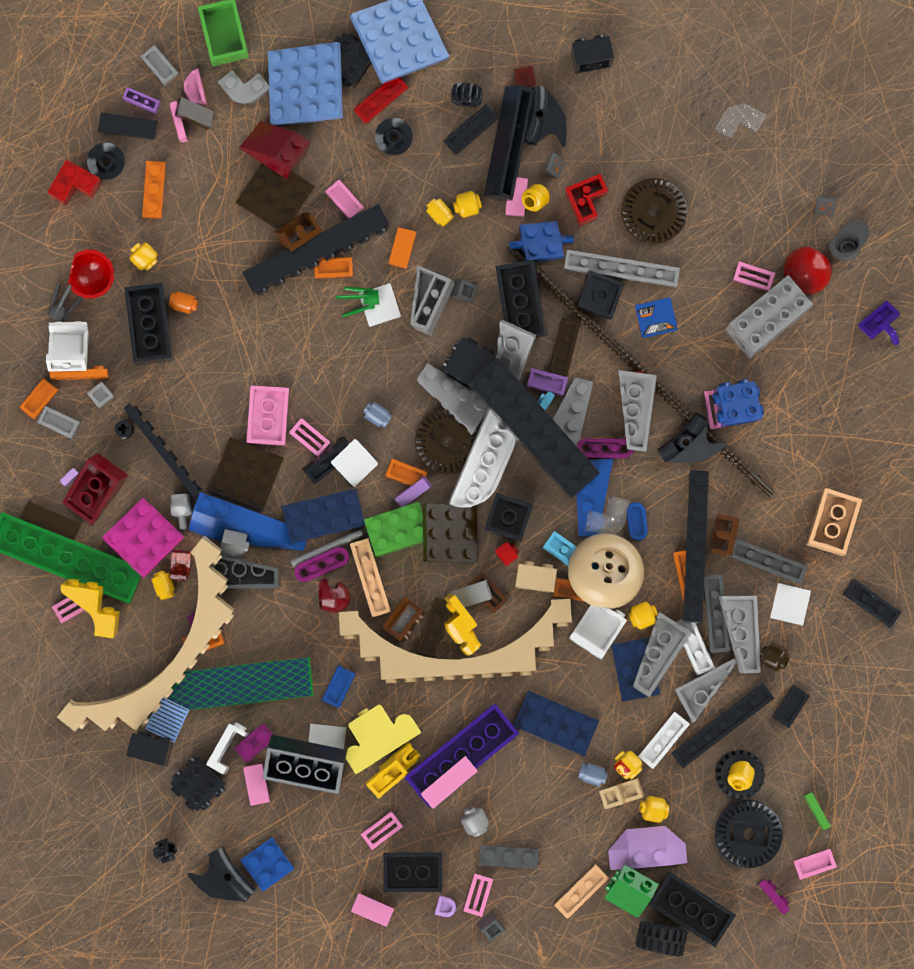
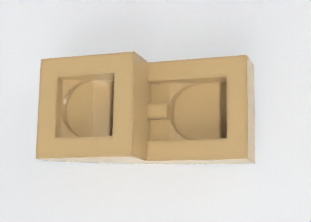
M638 778L599 791L605 809L644 797Z

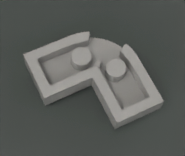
M233 70L218 81V84L231 100L241 104L254 103L266 94L270 88L259 73L246 84H243Z

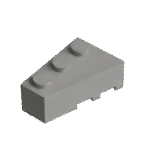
M417 265L410 324L415 330L432 336L455 284L451 279Z

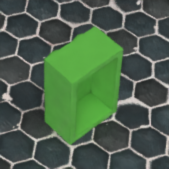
M224 0L199 6L198 11L212 67L249 58L236 1Z
M419 502L364 519L376 558L423 543V513Z

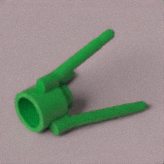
M345 286V290L364 293L337 295L335 297L336 299L364 298V304H368L367 306L342 314L343 318L368 309H375V305H379L378 290H373V288Z

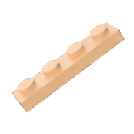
M369 539L351 543L350 546L372 618L390 613V607Z

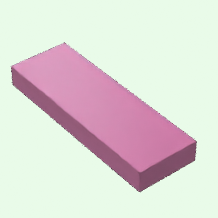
M465 756L423 791L421 795L434 809L477 772V769Z

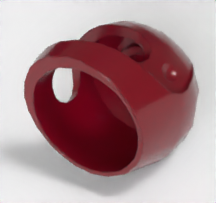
M320 579V609L329 613H339L345 610L350 603L348 588L344 584L337 582L335 589H331L326 579Z

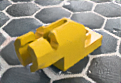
M450 593L444 599L447 601L446 607L451 613L455 612V614L444 623L445 628L455 643L461 644L460 649L462 652L469 656L481 646L472 630L477 624L457 597Z
M408 741L379 766L380 771L366 781V785L379 799L408 774L407 770L421 757L416 749L414 750L412 744Z

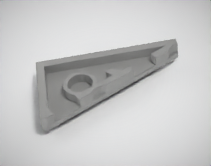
M735 658L675 689L692 723L696 721L735 666Z

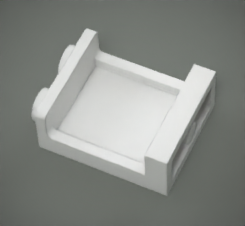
M58 321L49 323L48 354H46L48 371H87L89 341L87 322Z
M590 605L569 639L594 656L602 659L626 623L625 614L617 609L612 611L609 608Z
M236 722L234 725L229 724L206 765L222 774H227L230 767L220 761L236 733L244 737L248 736L249 733L245 732L247 728Z

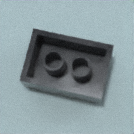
M384 852L383 892H442V852Z

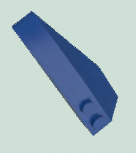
M201 492L194 507L189 531L222 542L224 530L228 529L247 534L246 542H249V545L304 551L307 540L290 544L284 522Z

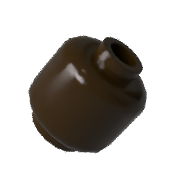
M771 643L768 647L765 645L760 652L762 664L774 671L785 669L790 659L788 650L776 643Z

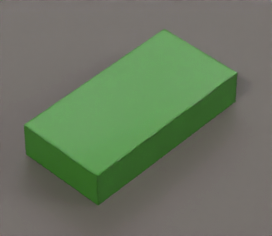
M809 792L803 795L821 830L831 827L813 793Z

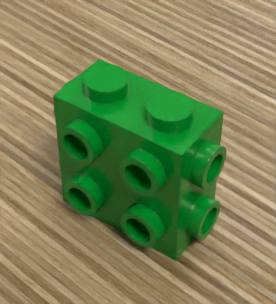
M624 865L621 871L616 870L612 880L608 882L605 888L608 892L604 899L639 918L652 899L659 884L638 873L633 868Z

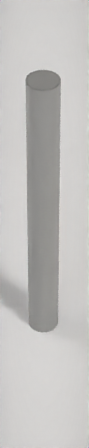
M361 529L290 560L292 566L295 567L336 547L363 537Z

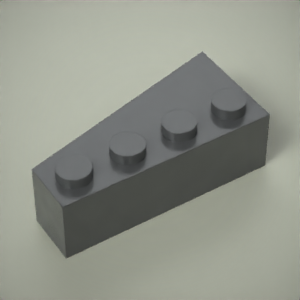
M222 556L216 565L211 564L213 568L228 579L226 590L280 589L278 568Z

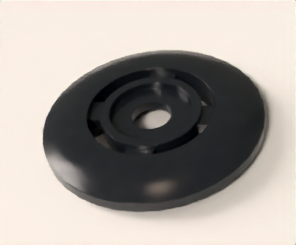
M755 800L735 802L728 806L717 820L715 827L717 847L723 857L736 866L743 868L762 866L776 856L782 844L783 830L777 814L762 802ZM735 822L736 825H735V827H734V829H733V838H734V839L731 841V840H730V828H731L732 823ZM767 827V840L765 845L762 846L761 843L764 839V828ZM746 828L754 830L755 835L753 839L746 840L743 837V831Z

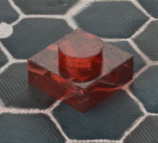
M533 66L514 69L516 85L524 87L536 86Z

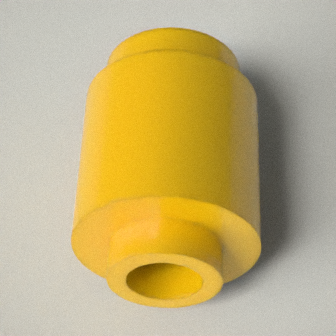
M434 198L427 204L428 209L426 212L438 225L441 224L444 227L454 218L451 214L452 211L441 199L436 200Z
M165 571L153 574L154 578L151 581L157 597H160L162 601L175 596V587L170 574L165 573Z

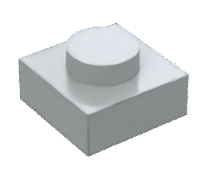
M100 382L87 393L99 409L114 398L103 382Z

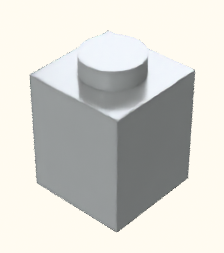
M225 529L220 547L222 549L220 555L241 560L243 553L247 554L249 542H246L247 534Z

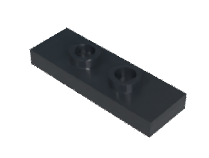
M485 104L443 142L457 156L499 118Z

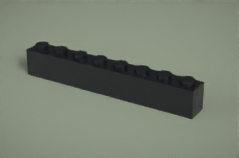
M377 204L319 233L291 252L287 249L242 273L253 295H262L268 292V288L274 285L278 287L284 284L286 279L290 277L292 279L302 275V271L318 267L319 261L334 259L337 253L341 251L346 253L353 249V245L360 243V245L370 240L371 236L375 234L380 236L386 233L389 223L380 205Z

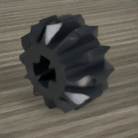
M458 82L453 85L451 89L452 103L468 108H475L481 105L483 93L480 86L466 82Z

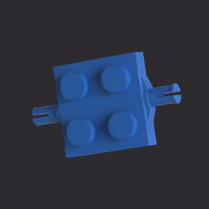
M557 221L524 224L519 226L520 241L509 242V249L521 248L525 261L535 260L539 262L563 259V243H573L574 239L573 235L561 236Z

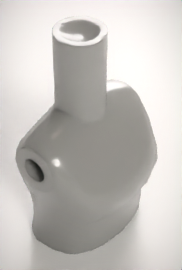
M190 494L170 495L171 515L178 517L179 529H187L186 517L193 513Z

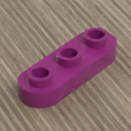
M585 438L577 444V447L587 458L624 459L630 457L634 451L627 449V452H622L620 450L621 446L627 447L626 439ZM585 445L588 446L589 451L584 452L582 450V447ZM602 446H607V447H608V451H607V452H603V451L601 450V447H602Z
M336 547L297 565L294 571L295 577L300 582H309L346 565L349 561V554L346 549ZM337 554L343 555L341 561L336 560ZM325 562L326 566L321 569L318 567V564ZM306 569L308 575L302 576L301 571Z

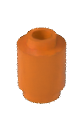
M172 292L169 299V307L175 311L192 314L193 311L197 310L198 300H196L194 295Z

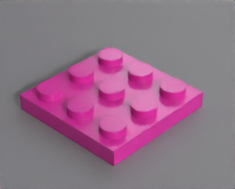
M142 498L102 539L138 574L145 578L184 539V536L151 504Z

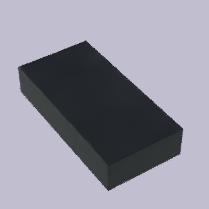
M793 685L772 718L790 728L810 695Z

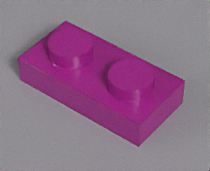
M263 723L234 749L248 763L269 744L271 734H274Z
M762 879L757 883L782 914H786L790 910L787 907L789 902L783 895L778 896L775 892L777 888L770 879L768 881Z

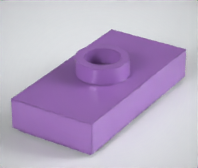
M531 368L527 388L543 392L550 391L555 395L564 396L568 377Z

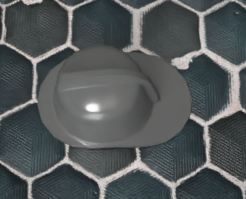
M859 220L847 223L831 241L829 247L831 253L843 262L855 259L869 237L868 226Z

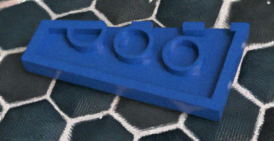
M613 458L589 460L600 474L576 494L579 537H590L599 534Z

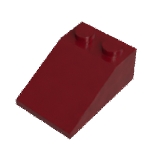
M260 121L239 149L287 179L306 156L311 142L294 131Z
M97 453L88 458L62 503L88 523L94 525L119 492L128 474Z

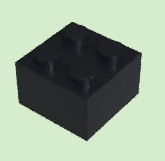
M597 35L593 37L594 39L590 40L580 38L572 43L571 57L575 74L612 67L614 55L610 36Z
M496 493L484 531L521 543L533 504Z
M138 731L137 734L132 733L126 756L168 766L174 743L169 742L170 738L156 736L155 739L151 738V733Z

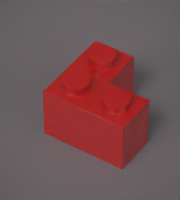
M66 159L50 186L48 194L67 206L76 190L93 198L102 181L96 175Z
M601 173L565 188V195L579 227L597 220L598 214L592 201L602 198L608 193Z

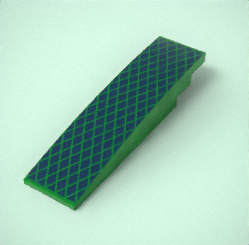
M310 657L185 671L183 673L186 676L179 684L174 683L171 687L173 692L167 699L189 710L314 696Z

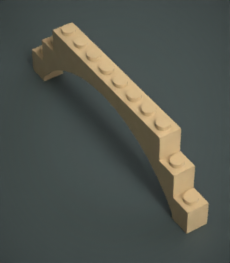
M203 536L190 552L195 557L198 572V602L189 635L172 662L151 681L122 696L95 702H75L71 699L57 716L58 719L73 731H76L78 728L83 729L89 721L87 717L104 731L109 727L113 729L119 721L117 717L135 731L139 727L143 729L149 721L148 715L151 712L156 713L161 706L159 703L163 697L167 699L173 692L171 687L174 683L179 684L186 676L183 672L187 667L191 669L198 661L195 659L199 653H205L210 646L207 644L211 638L216 639L222 631L219 629L222 624H228L234 617L232 614L234 608L217 595L218 593L222 595L226 590L228 579L211 566V564L216 565L221 559L220 553L222 549Z
M570 599L551 600V606L544 616L528 632L506 647L478 657L450 660L423 657L407 652L384 640L371 630L359 617L358 611L339 612L340 636H344V639H356V635H359L361 658H365V661H377L376 657H380L381 680H385L386 683H397V679H405V682H416V678H424V681H436V677H443V680H455V676L462 675L463 679H473L474 675L482 674V678H491L496 673H501V677L513 676V672H520L521 676L532 675V671H536L535 648H538V651H550V647H554L553 624H556V627H568V623L572 622Z

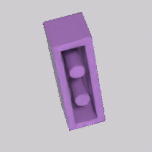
M128 87L122 97L124 101L154 114L157 113L161 104L159 100Z
M423 476L397 495L395 500L400 507H404L428 490L431 484Z

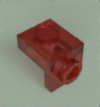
M172 550L169 578L176 581L188 580L191 572V551Z

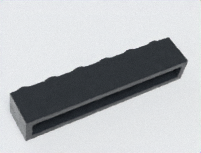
M522 85L505 86L484 191L485 197L496 201H513L534 90Z

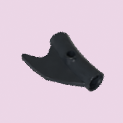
M532 87L531 89L534 90L524 142L537 146L538 142L545 136L554 134L557 136L561 146L565 147L567 127L564 112L549 93L547 87Z
M695 412L682 429L657 448V451L665 463L702 462L726 446V442H709L706 438L709 421L701 414Z
M224 847L208 854L210 861L209 870L206 875L187 874L198 888L213 898L242 901L245 903L255 892V889L235 867ZM227 873L231 875V880L225 878Z

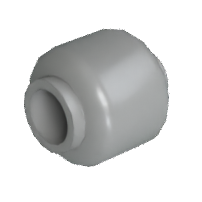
M474 806L464 810L461 823L466 833L474 837L485 833L489 826V821L484 810Z

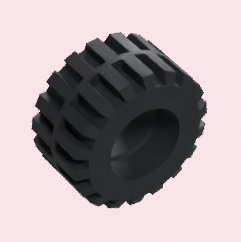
M735 750L725 754L718 761L717 768H715V780H717L718 787L724 794L732 798L745 799L752 797L756 792L760 791L761 786L765 782L764 765L759 757L746 750ZM738 761L750 763L755 771L751 787L742 791L735 790L727 780L731 765Z
M641 921L635 945L643 950L680 957L684 953L688 932L669 925Z

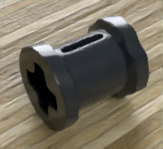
M125 420L119 421L115 425V433L121 439H129L134 433L131 424ZM123 426L129 429V431H125V434L120 431V429H123Z

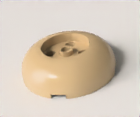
M607 533L592 535L581 541L569 558L568 578L573 590L583 601L594 607L609 609L621 607L629 603L637 595L643 584L644 565L637 549L620 536ZM605 553H610L611 558H607ZM593 563L598 564L599 568L597 570L592 569L591 565ZM618 567L624 569L625 572L620 573L618 571ZM604 579H611V583L604 582Z

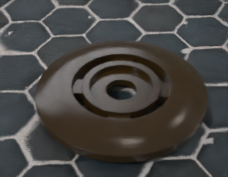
M659 178L645 179L633 185L626 193L621 207L622 220L628 232L636 239L649 244L665 243L676 237L683 229L688 214L687 202L680 189L673 183ZM655 193L666 197L670 204H667L663 198L655 196ZM651 206L659 207L660 214L653 217L649 214ZM638 219H641L646 225L654 227V230L642 225Z
M445 408L435 410L420 422L416 430V453L421 462L436 473L445 475L460 473L479 428L477 427L471 435L462 423L460 424L449 410ZM443 424V427L436 431L434 437L430 438L432 431L437 426ZM445 436H451L454 439V444L451 447L443 445L442 439ZM463 445H467L461 456L454 459L453 456L461 451Z

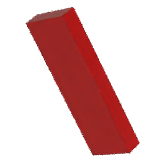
M400 77L388 81L375 90L353 111L366 125L409 87Z

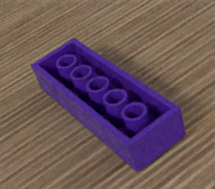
M494 704L404 778L425 804L430 807L421 793L465 756L477 769L519 735V732L498 706Z

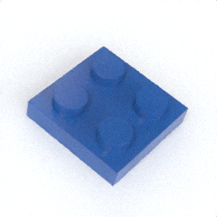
M273 837L240 860L262 892L295 869Z

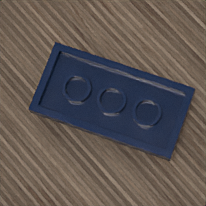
M356 488L281 506L290 544L365 526Z
M528 691L513 726L585 756L599 720Z

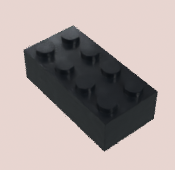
M529 260L495 266L504 321L537 335L536 338L547 336L536 261Z
M163 283L124 287L133 363L139 366L174 361L165 286Z
M271 734L267 747L263 779L339 794L347 750Z
M670 871L667 872L648 905L715 948L736 916L735 913Z

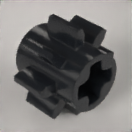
M168 838L155 842L156 847L153 850V855L156 860L162 861V864L175 860L174 855L177 853V847L174 842L169 841Z

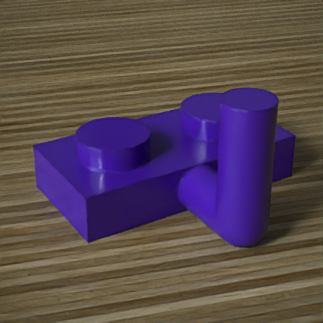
M887 300L858 324L859 329L871 340L881 331L885 330L890 335L893 345L900 343L896 330L890 325L900 316V313Z

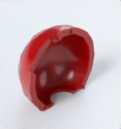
M803 246L794 250L786 258L783 266L784 277L789 275L804 294H815L822 291L829 284L832 276L830 260L811 247Z
M85 249L77 252L74 255L68 279V285H71V290L82 298L94 299L104 295L111 288L114 281V268L111 261L104 253L97 250Z

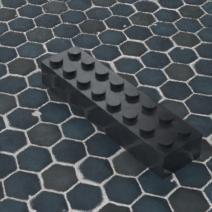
M498 357L468 383V386L569 500L600 474L596 467Z

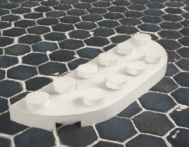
M489 408L448 501V504L453 506L472 507L486 501L496 490L514 449L516 439Z

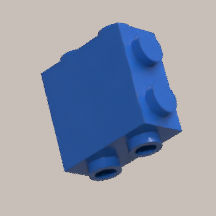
M748 379L737 381L735 385H731L730 382L722 383L714 390L713 402L718 407L716 417L718 423H721V428L757 422L762 419L764 410L762 404L759 403L760 390L756 386L755 381L749 382Z

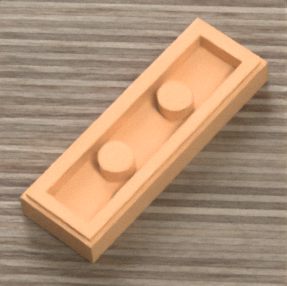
M595 864L554 906L568 919L609 877Z

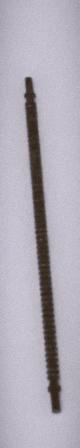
M509 246L507 247V250L520 262L525 261L524 254L518 249L510 250ZM537 268L540 284L543 283L544 287H548V291H552V295L555 294L556 299H560V303L564 302V306H568V310L571 309L572 314L575 313L576 318H580V322L584 321V325H588V329L591 328L592 333H596V337L599 336L600 340H604V344L607 343L608 348L611 347L612 352H616V356L620 355V359H624V363L627 362L628 367H632V371H644L645 374H649V370H645V366L640 365L641 362H636V358L633 359V355H629V351H625L624 346L620 347V343H616V339L613 340L612 335L609 336V332L604 331V327L600 328V324H596V320L593 321L592 316H588V312L585 313L584 309L576 307V301L573 302L572 297H568V293L564 294V290H560V286L557 287V283H553V279L548 278L549 275H544V271L541 272V268ZM656 381V394L660 393V397H664V401H668V405L671 404L672 409H676V413L680 412V416H684V420L689 421L693 416V411L689 412V408H685V404H681V400L676 399L677 396H672L673 393H669V389H665V385L660 384L661 381ZM707 426L706 438L709 442H721V438H717V434L714 435L713 430L709 431ZM725 446L720 450V454H724V458L729 459L728 462H733L732 466L736 465V469H740V473H744V477H748L754 486L757 485L769 498L775 493L761 480L762 477L753 472V468L749 469V465H745V461L742 462L741 457L738 458L737 453H733V449L729 450V446Z

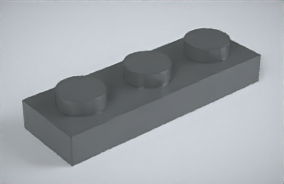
M480 845L479 865L537 869L538 849Z

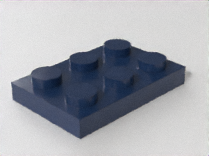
M649 638L611 645L622 702L648 697L635 689L633 685L649 643ZM659 685L651 696L660 695Z

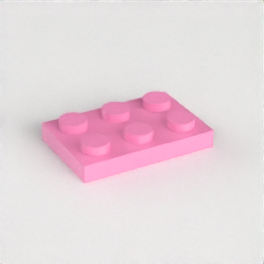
M250 387L247 443L285 446L289 388Z

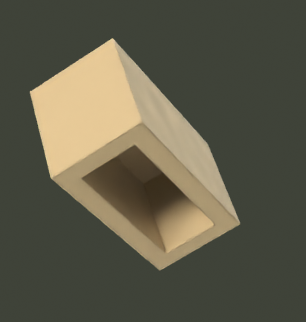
M523 561V564L518 565L515 588L554 593L557 569H553V565L542 564V567L534 566V562Z

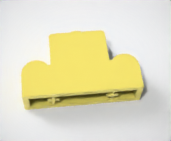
M377 705L371 710L366 708L357 714L359 717L348 725L360 746L349 747L346 759L354 773L358 774L421 734V731L411 716L407 714L398 716L395 724H393L381 705Z

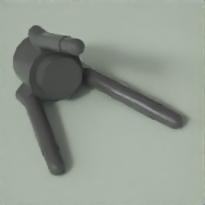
M57 283L47 316L61 322L62 319H67L69 314L84 298L79 297L65 312L66 308L62 305L71 289V285L67 286L59 304H55L60 288V283Z

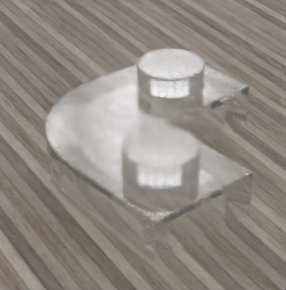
M747 104L734 105L725 111L714 130L729 139L732 138L740 124L757 133L767 115Z
M613 496L609 497L606 514L589 511L585 530L599 534H615L619 532L626 522L630 500Z

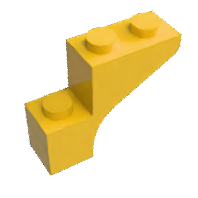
M68 579L61 585V592L86 610L93 618L95 625L94 636L114 638L118 634L120 611H114V608L103 607L101 609L103 586H98V583L95 582L79 583V580Z

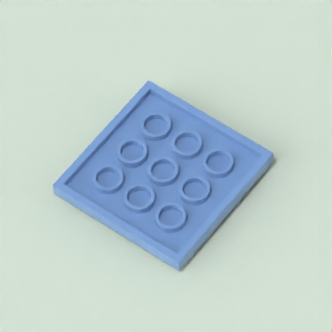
M388 0L350 15L352 23L382 84L449 58L423 0Z
M332 42L268 51L270 124L285 126L343 118L340 43Z

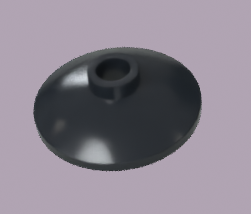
M388 118L382 121L375 131V142L378 148L388 155L404 153L408 150L413 140L410 126L399 118ZM396 135L398 138L396 141H392L390 137Z
M109 142L95 145L87 156L89 171L101 180H110L117 177L125 165V157L122 150L117 145ZM105 160H110V164L108 166H105L103 164Z

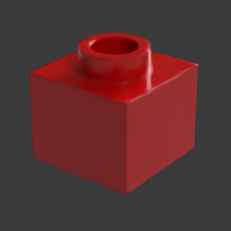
M506 542L495 550V554L505 567L509 566L519 557L517 555L519 551L513 543L509 545Z

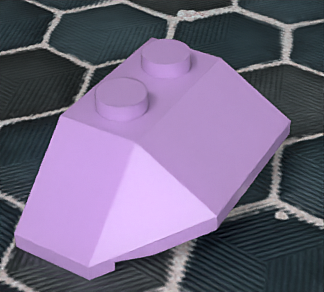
M666 826L626 829L608 850L610 870L622 869L624 865L634 869L687 863L686 843Z

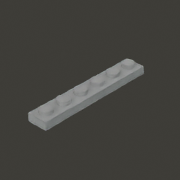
M567 250L564 270L583 273L591 270L607 277L677 288L680 268L573 250Z

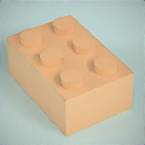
M823 489L806 545L840 556L846 555L862 499L831 489Z

